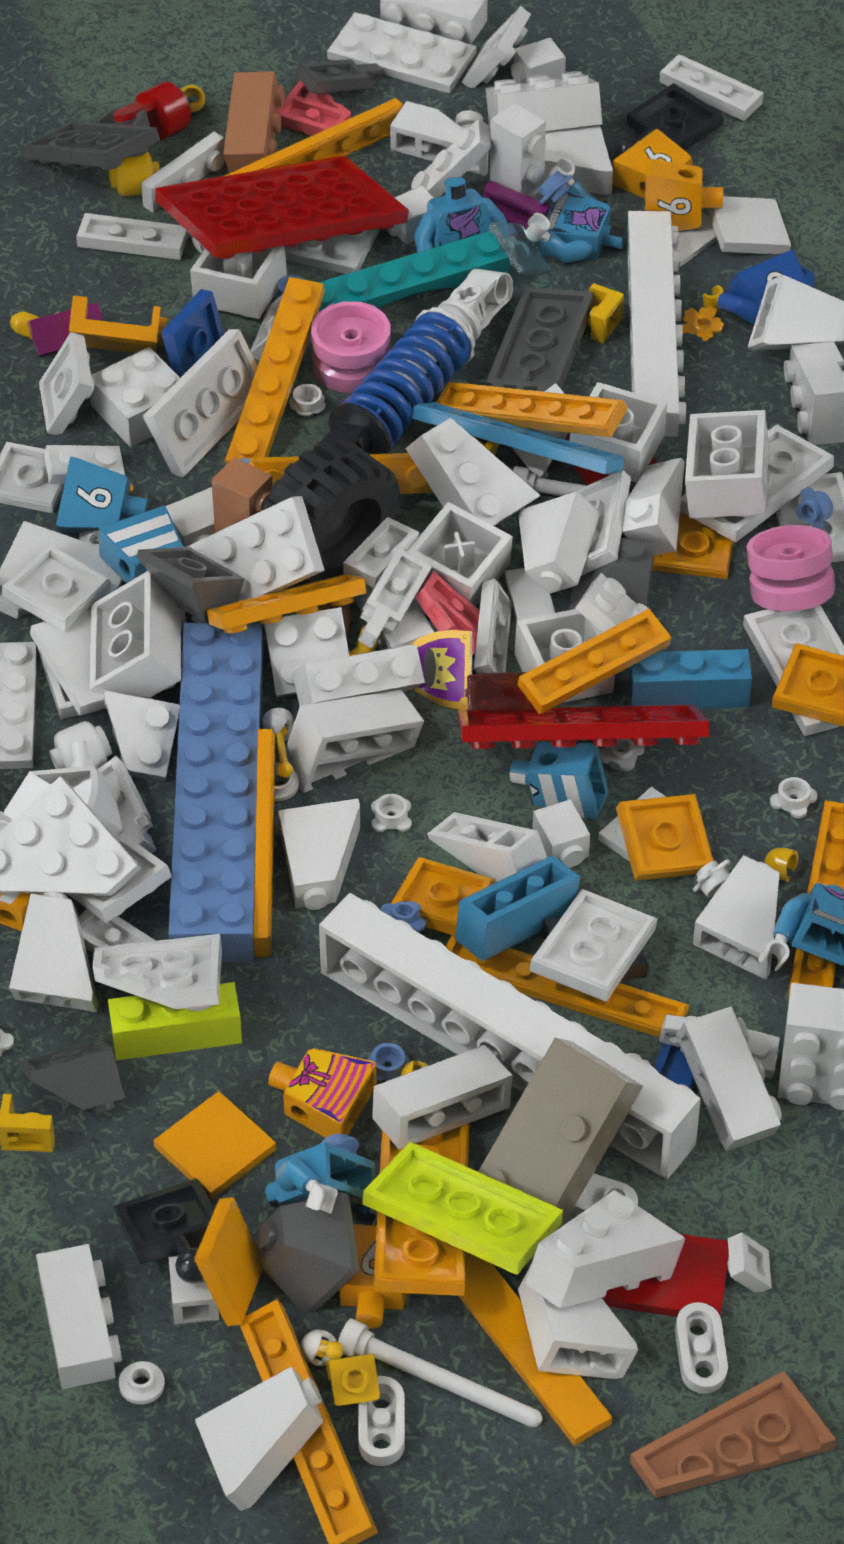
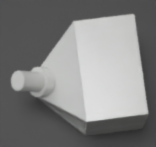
M75 741L70 744L73 758L70 768L29 771L3 814L11 819L16 818L53 782L62 777L115 838L123 831L114 796L103 773L97 770L94 761L89 759L86 741Z

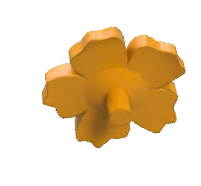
M712 306L700 308L699 313L693 308L684 311L683 322L687 324L682 325V334H696V336L703 339L701 341H707L713 337V333H722L724 323L721 322L720 318L716 317L717 309L712 308Z

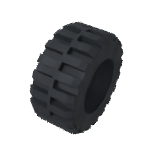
M335 440L319 443L314 446V450H306L300 454L299 460L294 464L290 463L285 468V474L281 479L275 481L271 487L272 493L269 498H265L262 509L265 510L290 497H303L325 571L298 582L297 584L301 586L344 575L343 562L387 517L395 521L398 520L397 510L401 508V491L398 481L390 469L354 443Z

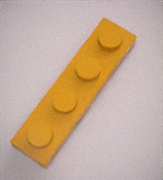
M348 573L206 610L209 625L223 629L224 633H237L246 630L248 623L260 621V624H271L282 621L283 614L296 612L297 615L315 613L319 611V605L330 602L332 606L350 604L354 602V596L366 594L367 592L364 578Z
M647 609L519 676L517 685L538 713L541 714L668 647L672 637L652 611Z

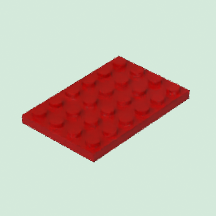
M345 155L155 188V201L215 258L229 259L234 257L235 254L245 252L261 253L265 252L267 248L277 246L294 247L299 242L310 240L327 241L332 236L343 234L359 235L363 231L370 229H391L394 225L408 223L409 210Z
M694 704L553 707L541 714L535 708L458 709V726L462 742H469L472 749L495 748V741H509L512 748L536 747L535 741L550 740L552 747H575L576 740H590L593 742V746H616L617 739H631L634 741V745L650 746L658 745V738H671L674 740V744L694 745L699 744V737H709V720Z

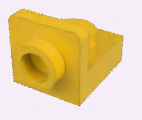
M592 284L589 292L594 293L595 304L589 314L588 325L591 326V339L604 344L623 319L624 294Z
M3 1094L0 1109L1 1150L53 1152L55 1134L52 1115H41L34 1112L15 1114L12 1094Z
M374 1354L328 1360L326 1362L328 1381H331L333 1398L336 1406L376 1401L380 1398Z

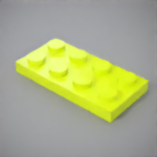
M409 1142L363 1191V1205L516 1275L535 1255L539 1242L555 1232L562 1224L563 1218L562 1209L412 1142Z

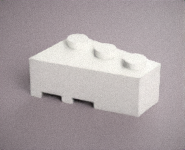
M834 341L791 345L790 360L784 361L785 381L793 383L790 392L792 407L800 409L797 416L799 433H806L808 442L813 445L844 442V371L841 369V366H844V360Z
M452 418L424 433L405 448L443 507L447 502H450L493 526H496L541 496Z

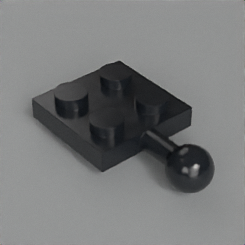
M673 83L627 113L626 124L641 134L635 138L624 137L620 139L614 147L615 157L620 156L655 129L660 130L685 151L721 127L724 114Z
M198 1178L114 1206L118 1222L140 1264L160 1261L167 1258L170 1254L177 1253L178 1257L175 1267L178 1276L190 1284L204 1281L194 1260L198 1248L195 1247L200 1246L215 1209Z

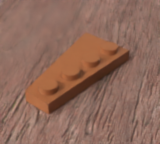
M782 1371L631 1453L630 1464L655 1498L833 1450L836 1446V1438L785 1371Z

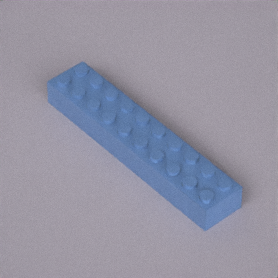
M184 623L169 939L220 934L222 945L221 962L254 961L253 926L258 729H261L264 655L263 630L260 623H248L246 630L237 633H224L223 629L209 625V623Z

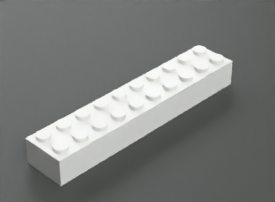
M349 893L319 924L320 965L323 975L457 1055L485 1045L512 1074V1088L522 1094L555 1037L576 1043L643 1085L641 1092L610 1146L664 1179L668 1180L696 1146L701 1098L696 1096L687 1086L676 1084L659 1074L651 1065L638 1062L623 1053L615 1044L602 1041L587 1032L581 1024L561 1017L553 1012L545 1003L532 1000L517 991L509 982L498 980L483 971L475 962L462 959L450 952L441 942L430 940L413 930L405 921L392 918L380 911L374 903L368 900L363 901Z

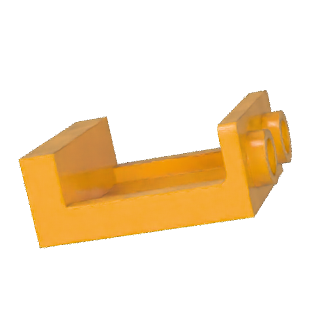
M73 295L69 334L73 332L83 335L86 347L137 353L150 347L156 353L157 345L164 346L161 332L166 327L167 317H160L161 307L153 306L152 323L150 326L87 319L88 297Z

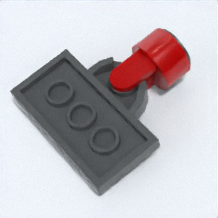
M164 81L139 93L135 98V102L119 110H116L115 107L104 113L94 122L73 120L22 145L21 149L25 159L39 160L41 164L60 162L61 166L80 164L82 168L100 166L102 170H111L121 166L123 159L143 155L148 152L149 146L186 129L191 118L190 105L180 88L171 82Z

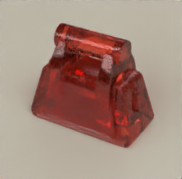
M527 672L477 673L476 675H468L467 689H465L468 710L495 712L535 709L517 685L519 676Z

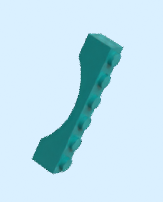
M497 229L318 282L323 283L325 288V294L318 313L329 305L340 302H363L380 308L412 294L435 289L458 288L473 269L508 273L511 255Z

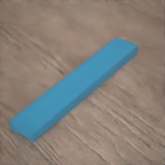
M436 402L417 404L413 407L412 419L438 426L447 419L452 418L474 437L603 474L623 470L625 458L618 454Z

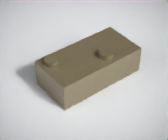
M555 1037L478 1172L562 1209V1224L557 1228L558 1230L564 1226L641 1092L643 1085L576 1043Z

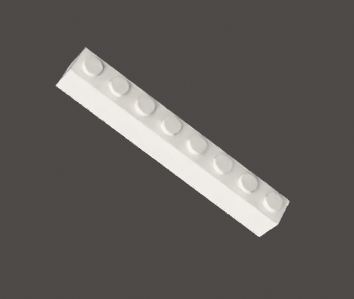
M628 211L627 256L632 392L667 402L665 436L678 437L679 424L686 423V402H679V398H684L685 377L678 376V372H683L684 352L683 350H677V346H682V325H676L675 322L681 321V299H674V296H680V275H673V272L679 271V250H672V247L678 246V226H671V211Z

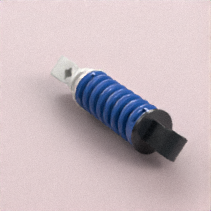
M473 269L447 300L443 301L438 307H432L430 310L420 312L413 325L396 342L393 349L387 352L382 361L377 363L372 372L363 379L362 383L354 389L351 396L347 397L342 404L333 409L329 415L330 431L319 443L344 440L345 442L350 441L368 454H389L391 447L395 444L394 442H397L402 436V432L407 430L413 423V407L417 404L432 402L433 397L440 393L444 384H447L453 378L454 372H458L464 364H467L473 358L475 341L480 336L481 330L490 323L491 319L503 305L509 302L512 296L513 280L511 276L503 272Z

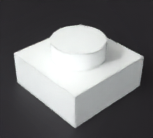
M742 1232L728 1238L729 1259L727 1266L730 1277L753 1292H764L771 1289L769 1250Z

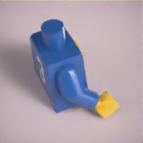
M792 249L736 273L727 292H723V288L719 285L712 288L713 295L702 294L703 304L705 308L712 306L717 311L724 310L733 313L754 325L768 281L785 275L815 288V275L811 270L799 264L797 256Z

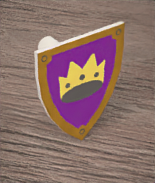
M437 631L420 637L410 645H417L425 683L413 690L443 707L471 709L472 671L474 670L472 631Z

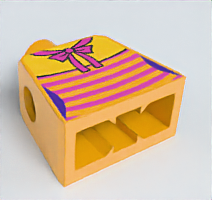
M313 1048L307 1051L298 1068L277 1061L270 1072L268 1085L284 1091V1114L325 1138L333 1134L348 1136L370 1098L374 1086L377 1085L376 1062Z

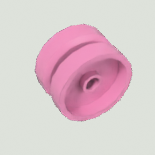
M340 302L329 305L316 315L311 325L312 371L320 383L328 389L342 393H352L362 383L363 379L372 372L377 363L382 361L387 352L391 350L390 322L385 313L375 306L363 302Z
M786 525L762 531L749 540L746 549L748 566L752 572L749 582L751 597L754 603L762 608L774 611H798L823 604L833 596L835 576L831 566L833 559L832 540L828 533L819 528L806 525Z

